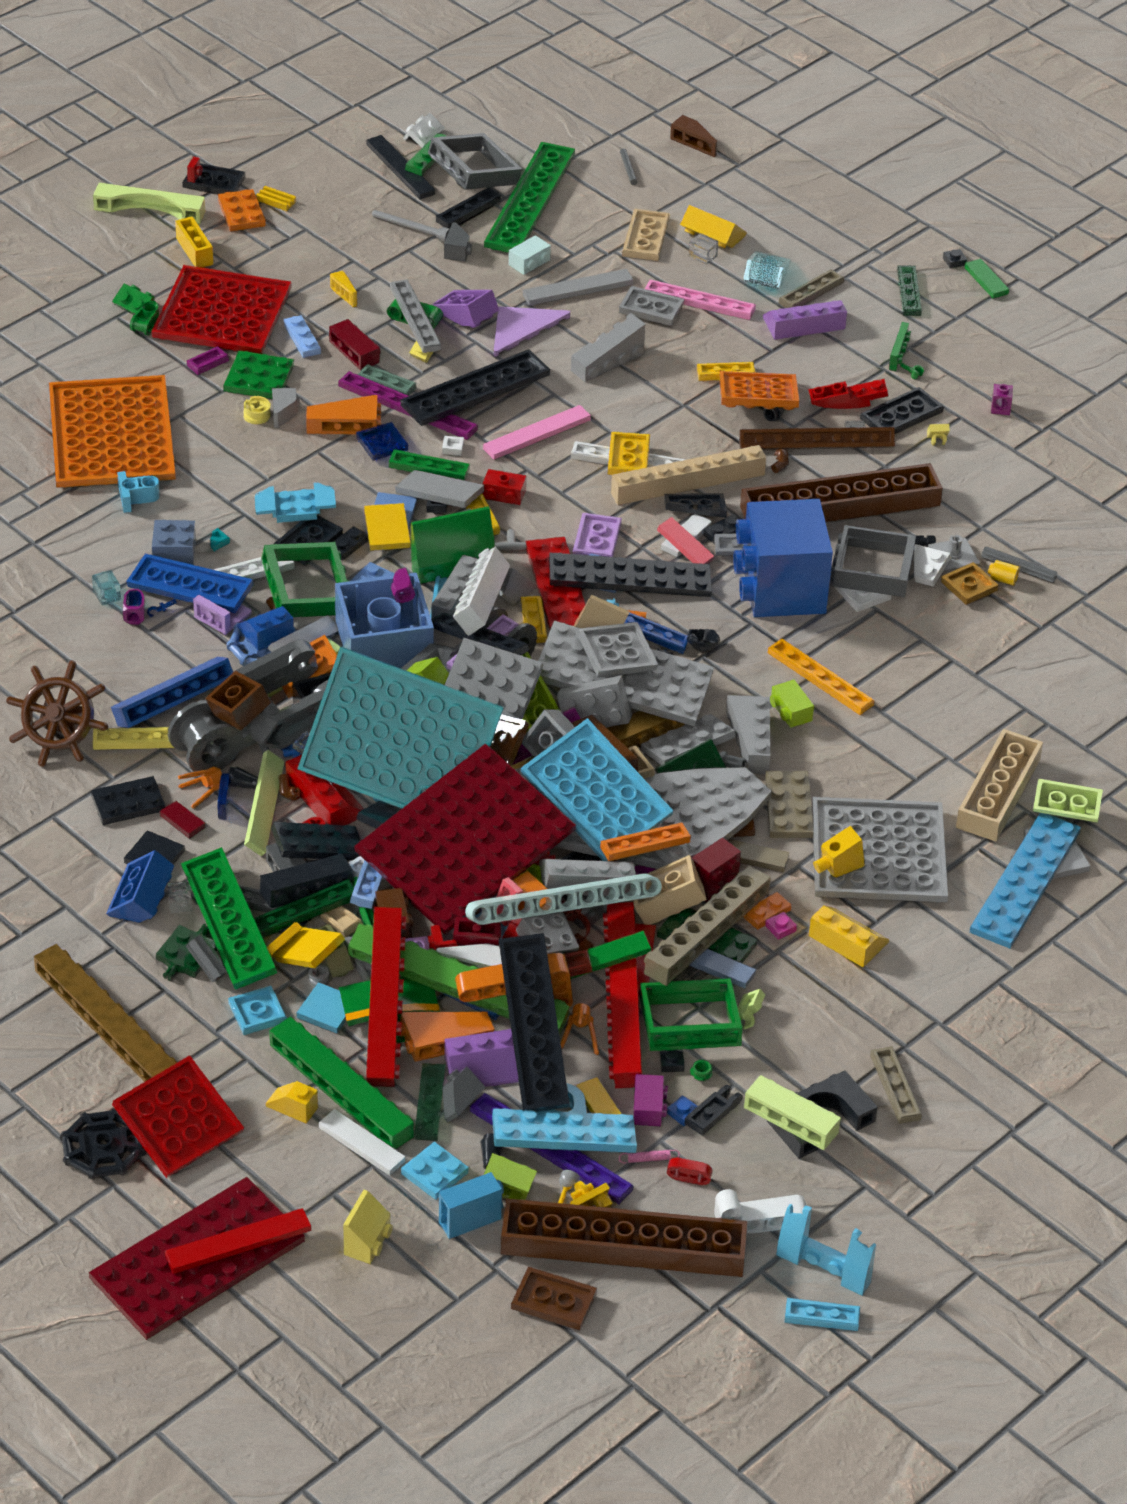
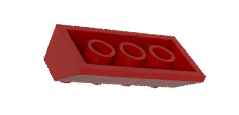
M302 755L286 761V774L289 775L290 785L295 789L298 787L301 790L300 797L317 817L324 819L325 824L348 825L357 821L358 812L364 808L346 787L298 770Z

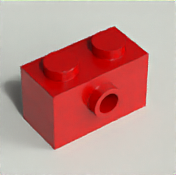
M488 469L482 483L484 485V492L482 494L487 500L521 505L526 492L527 476Z

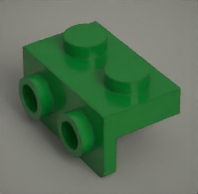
M125 283L112 300L114 305L134 315L143 303L147 301L156 302L155 296L151 293H143L137 286L133 284L129 286Z

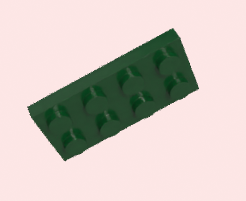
M687 908L678 914L669 916L658 929L657 937L666 940L674 929L683 925L688 917H692L697 911ZM731 927L708 949L743 963L757 946V939Z

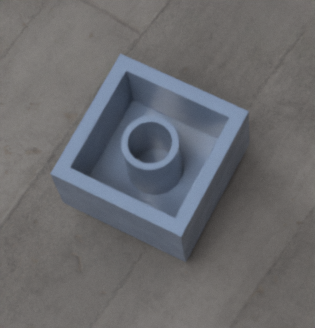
M154 520L152 555L194 565L196 544L195 521Z

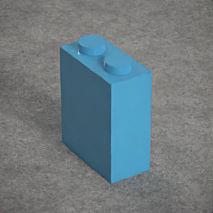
M492 1172L439 1192V1223L449 1239L501 1220V1209L504 1207L502 1202L504 1188L501 1181L496 1180Z

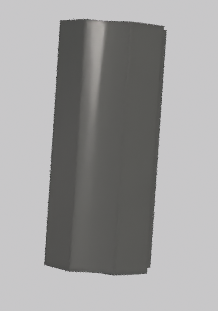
M200 934L186 945V948L212 982H215L227 973L223 961L203 934Z

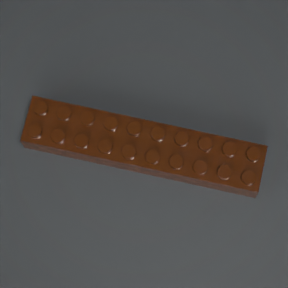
M927 463L741 489L740 508L746 519L747 502L820 499L825 522L941 506L943 487L932 464Z
M506 1198L501 1233V1255L743 1277L747 1221Z

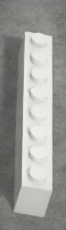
M496 546L491 550L487 548L479 554V559L475 562L476 566L472 569L473 573L469 576L466 588L462 591L463 595L459 598L460 602L455 607L456 611L453 617L468 636L486 624L510 567V564Z

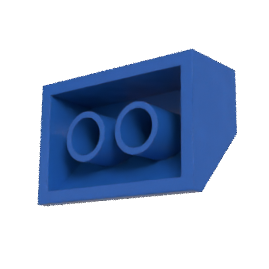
M156 850L128 863L106 914L109 917L137 923L152 919L158 911L157 906L165 894L164 889L172 878L171 873L175 865Z

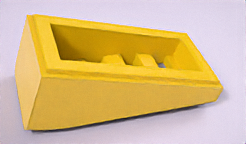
M344 271L331 273V289L352 307H357V291Z

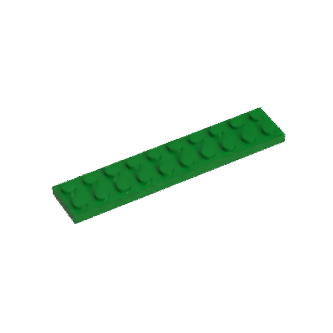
M541 141L484 240L485 248L509 253L510 249L528 239L575 155L574 148Z

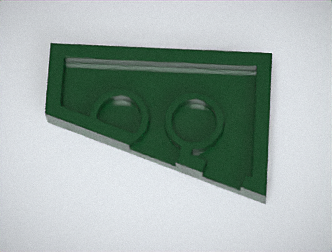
M708 739L657 767L655 771L658 774L692 769L726 768L713 740Z

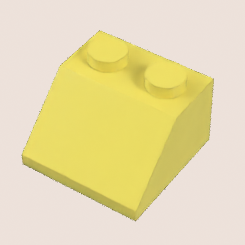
M363 1190L343 1224L344 1255L371 1264L374 1257L379 1256L381 1253L383 1241L385 1238L388 1239L390 1237L393 1225L390 1224V1213L367 1190Z

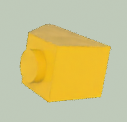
M296 1081L278 1087L266 1102V1107L307 1124L318 1109V1090Z

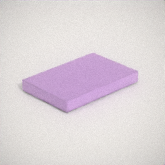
M582 513L573 554L590 555L592 553L604 557H613L622 518Z

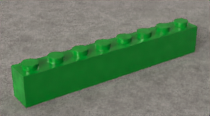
M290 1016L269 1030L270 1046L371 1134L395 1150L414 1137V1122L412 1118L402 1113L394 1102L388 1101L377 1088H373L367 1083L362 1075H358L353 1071L350 1065L338 1058L332 1049L324 1046L317 1036L310 1034L303 1024L296 1022Z

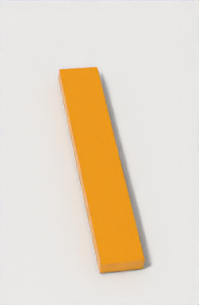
M780 639L768 647V654L857 714L861 715L874 706V699L784 639Z

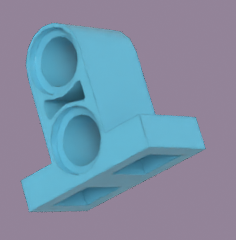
M125 471L117 472L118 488L124 513L132 512L131 505L150 503L159 499V480L155 476L127 478Z

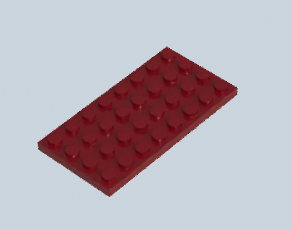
M246 1176L91 1270L89 1278L138 1332L148 1340L305 1242V1235L300 1234L173 1274L165 1257V1250L283 1214Z

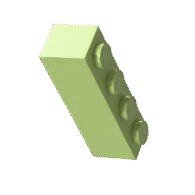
M762 1075L745 1092V1109L822 1150H825L839 1133L841 1117Z

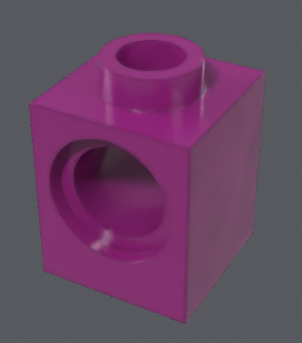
M994 384L991 414L1010 415L1013 385Z

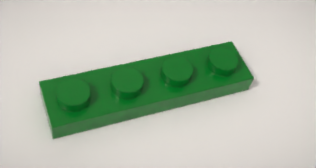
M437 133L434 137H444L446 135ZM431 140L406 163L405 170L422 176L436 162L428 154Z
M394 450L389 460V468L409 472L418 470L464 481L470 470L469 463Z

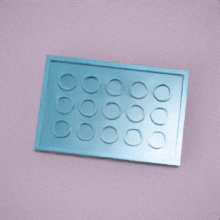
M588 718L521 767V773L531 784L576 824L575 832L602 861H608L600 848L601 841L654 829L673 814L672 808Z

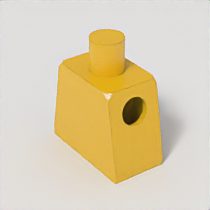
M849 826L821 845L822 857L813 862L814 868L818 873L828 870L836 878L865 866L862 839Z

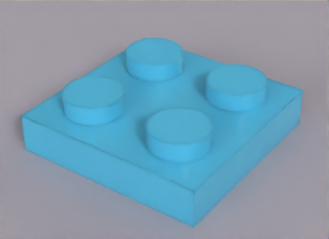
M433 1142L401 1168V1174L435 1200L439 1197L440 1191L452 1187L469 1172L468 1166L436 1142Z

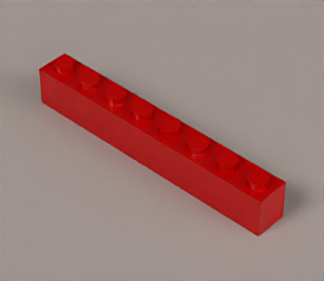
M374 907L366 1081L373 1087H395V1079L400 1078V1065H396V1057L401 1056V1043H397V1036H401L402 1022H398V1014H402L403 1001L399 1000V993H403L404 979H400V972H404L405 958L400 957L401 951H405L406 938L401 937L402 930H406V916H402V908Z

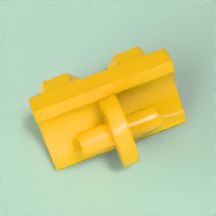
M578 1181L574 1184L575 1191L570 1194L573 1199L570 1204L593 1206L595 1204L596 1207L611 1208L613 1204L608 1196L610 1187L607 1183L594 1189L592 1183L585 1185L582 1181Z

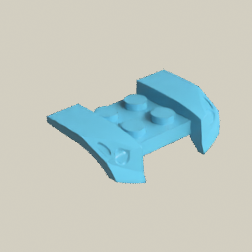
M314 483V489L275 493L274 486H271L255 494L256 515L272 513L273 518H277V523L316 520L317 514H320V509L336 508L334 488L321 483Z

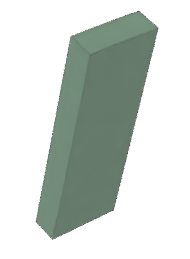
M368 364L357 374L408 396L416 389L415 382Z

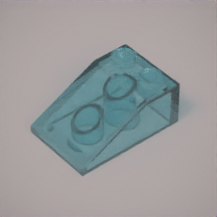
M755 251L747 259L743 281L747 282L749 286L758 287V285H762L767 290L776 291L783 284L791 259Z

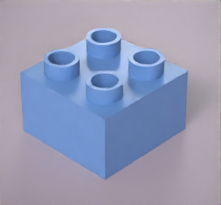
M417 573L409 574L416 595L413 600L405 603L395 601L391 590L394 576L335 583L336 624L344 648L401 669L430 643L434 644V627Z

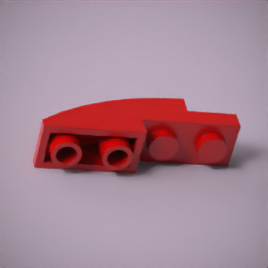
M885 379L847 387L846 381L808 389L812 405L830 409L870 407V400L888 397Z

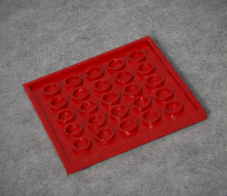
M183 265L152 329V337L209 347L218 346L222 349L262 354L292 288L291 281Z

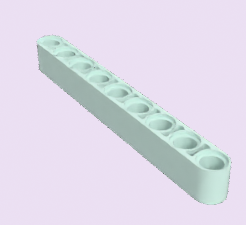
M649 874L632 875L473 901L467 905L465 913L469 920L477 924H490L654 897L660 893L662 884L658 878ZM651 880V887L646 890L645 885ZM630 883V891L625 894L624 888ZM609 887L610 892L606 897H604L603 891L605 888ZM588 890V898L583 901L582 894ZM567 894V901L561 904V897ZM546 897V904L540 908V900ZM521 901H524L525 907L519 911L518 905ZM503 904L504 909L502 913L497 915V907ZM482 908L481 916L475 918L476 910Z

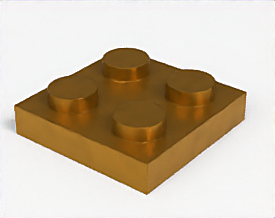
M974 562L941 577V583L965 605L998 591V584Z

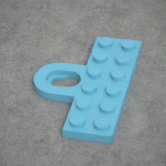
M567 1083V1089L572 1110L568 1112H561L555 1109L538 1112L506 1108L493 1109L494 1145L497 1147L636 1153L637 1142L633 1115L586 1113L583 1092Z

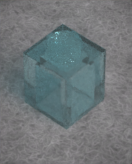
M112 570L92 575L93 591L101 605L121 600L120 584Z

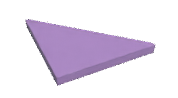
M498 307L494 357L498 356L505 349L508 351L519 345V342L522 340H529L538 335L541 330L549 329L559 324L560 320L570 318V311Z

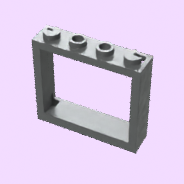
M485 133L431 138L428 154L465 190L517 185L520 180L522 168ZM480 151L497 168L472 170L455 153Z
M845 525L843 534L839 533L833 566L831 567L830 578H834L833 587L905 597L916 535ZM854 546L904 554L900 577L843 569L847 547Z

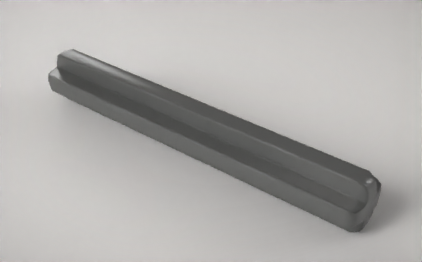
M987 546L982 551V557L993 562L999 560L1020 566L1021 572L1052 583L1057 579V571Z

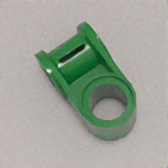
M154 301L143 303L141 308L131 318L130 330L141 331L149 336L159 317L158 304Z

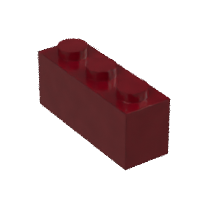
M349 319L329 326V342L360 371L367 364L374 366L380 363V347Z

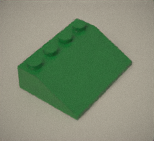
M489 506L411 522L412 571L417 573L420 584L435 581L437 576L448 578L462 555L479 559V554L487 548L491 550L495 547Z

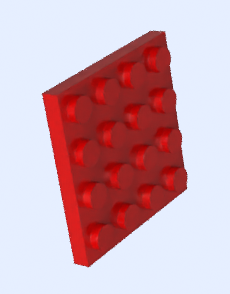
M190 1055L112 1102V1106L166 1178L234 1138L244 1130L243 1125Z

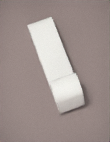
M726 1189L716 1195L714 1215L715 1218L747 1221V1234L781 1230L789 1204L793 1205V1213L803 1214L802 1209L807 1204L805 1198L801 1195L739 1203L737 1193L734 1190Z

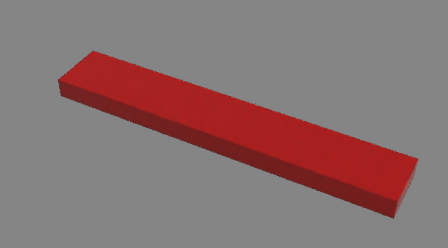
M301 1208L165 1250V1257L172 1273L175 1274L310 1232L312 1228L304 1209Z

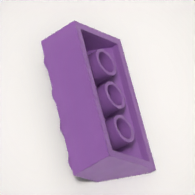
M841 300L785 309L781 308L763 314V319L774 340L844 330L846 328L847 310Z
M511 1029L445 1039L444 1058L449 1075L455 1069L461 1071L468 1067L485 1087L519 1082Z

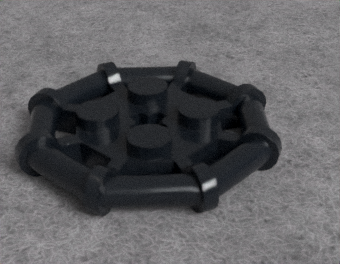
M112 1108L110 1111L83 1112L60 1135L64 1153L63 1163L66 1166H72L92 1180L95 1177L117 1174L123 1176L127 1174V1170L140 1157L146 1155V1150L135 1135V1143L127 1141V1136L133 1133L115 1108ZM117 1121L125 1127L121 1126V1128H119L116 1126L115 1122ZM84 1126L87 1127V1130H86L84 1133H83V1131H81L80 1133H77V1132L80 1131ZM105 1140L107 1144L101 1145L100 1142ZM72 1142H78L80 1148L73 1151ZM126 1151L132 1152V1153L122 1162L121 1159H123L124 1153H125ZM82 1157L86 1158V1161H87L89 1164H91V1166H89V1165H87L86 1163L80 1161L79 1158H82ZM105 1163H114V1164H115V1165H112V1166L98 1167L99 1164H105Z

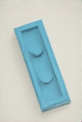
M787 1298L784 1323L858 1331L860 1306Z

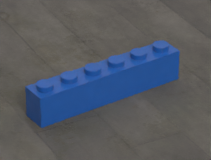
M215 657L111 706L117 726L130 728L220 685L233 673L229 658Z

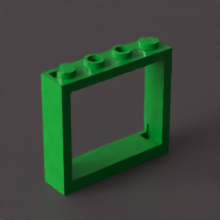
M335 542L264 545L261 561L275 608L283 606L293 618L336 616L335 597L289 599L277 562L328 559L335 582H350L349 579H346L345 565L341 563V552L337 550Z
M731 978L672 981L667 986L660 982L640 983V1004L650 1051L742 1046V1024ZM724 1001L729 1023L654 1027L650 1005Z

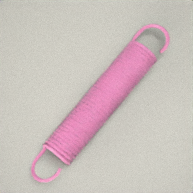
M678 1150L622 1153L621 1155L628 1154V1163L671 1160L670 1151H677L679 1155L680 1153Z

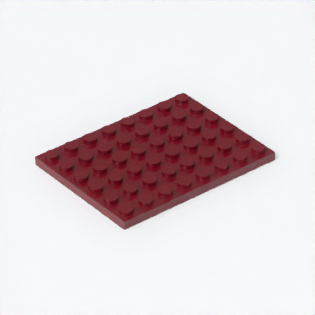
M485 743L356 844L354 848L395 889L402 888L403 896L408 897V901L432 924L439 925L441 932L446 935L454 928L455 917L467 918L465 911L470 902L492 898L498 893L503 879L509 877L513 880L574 832L576 824Z

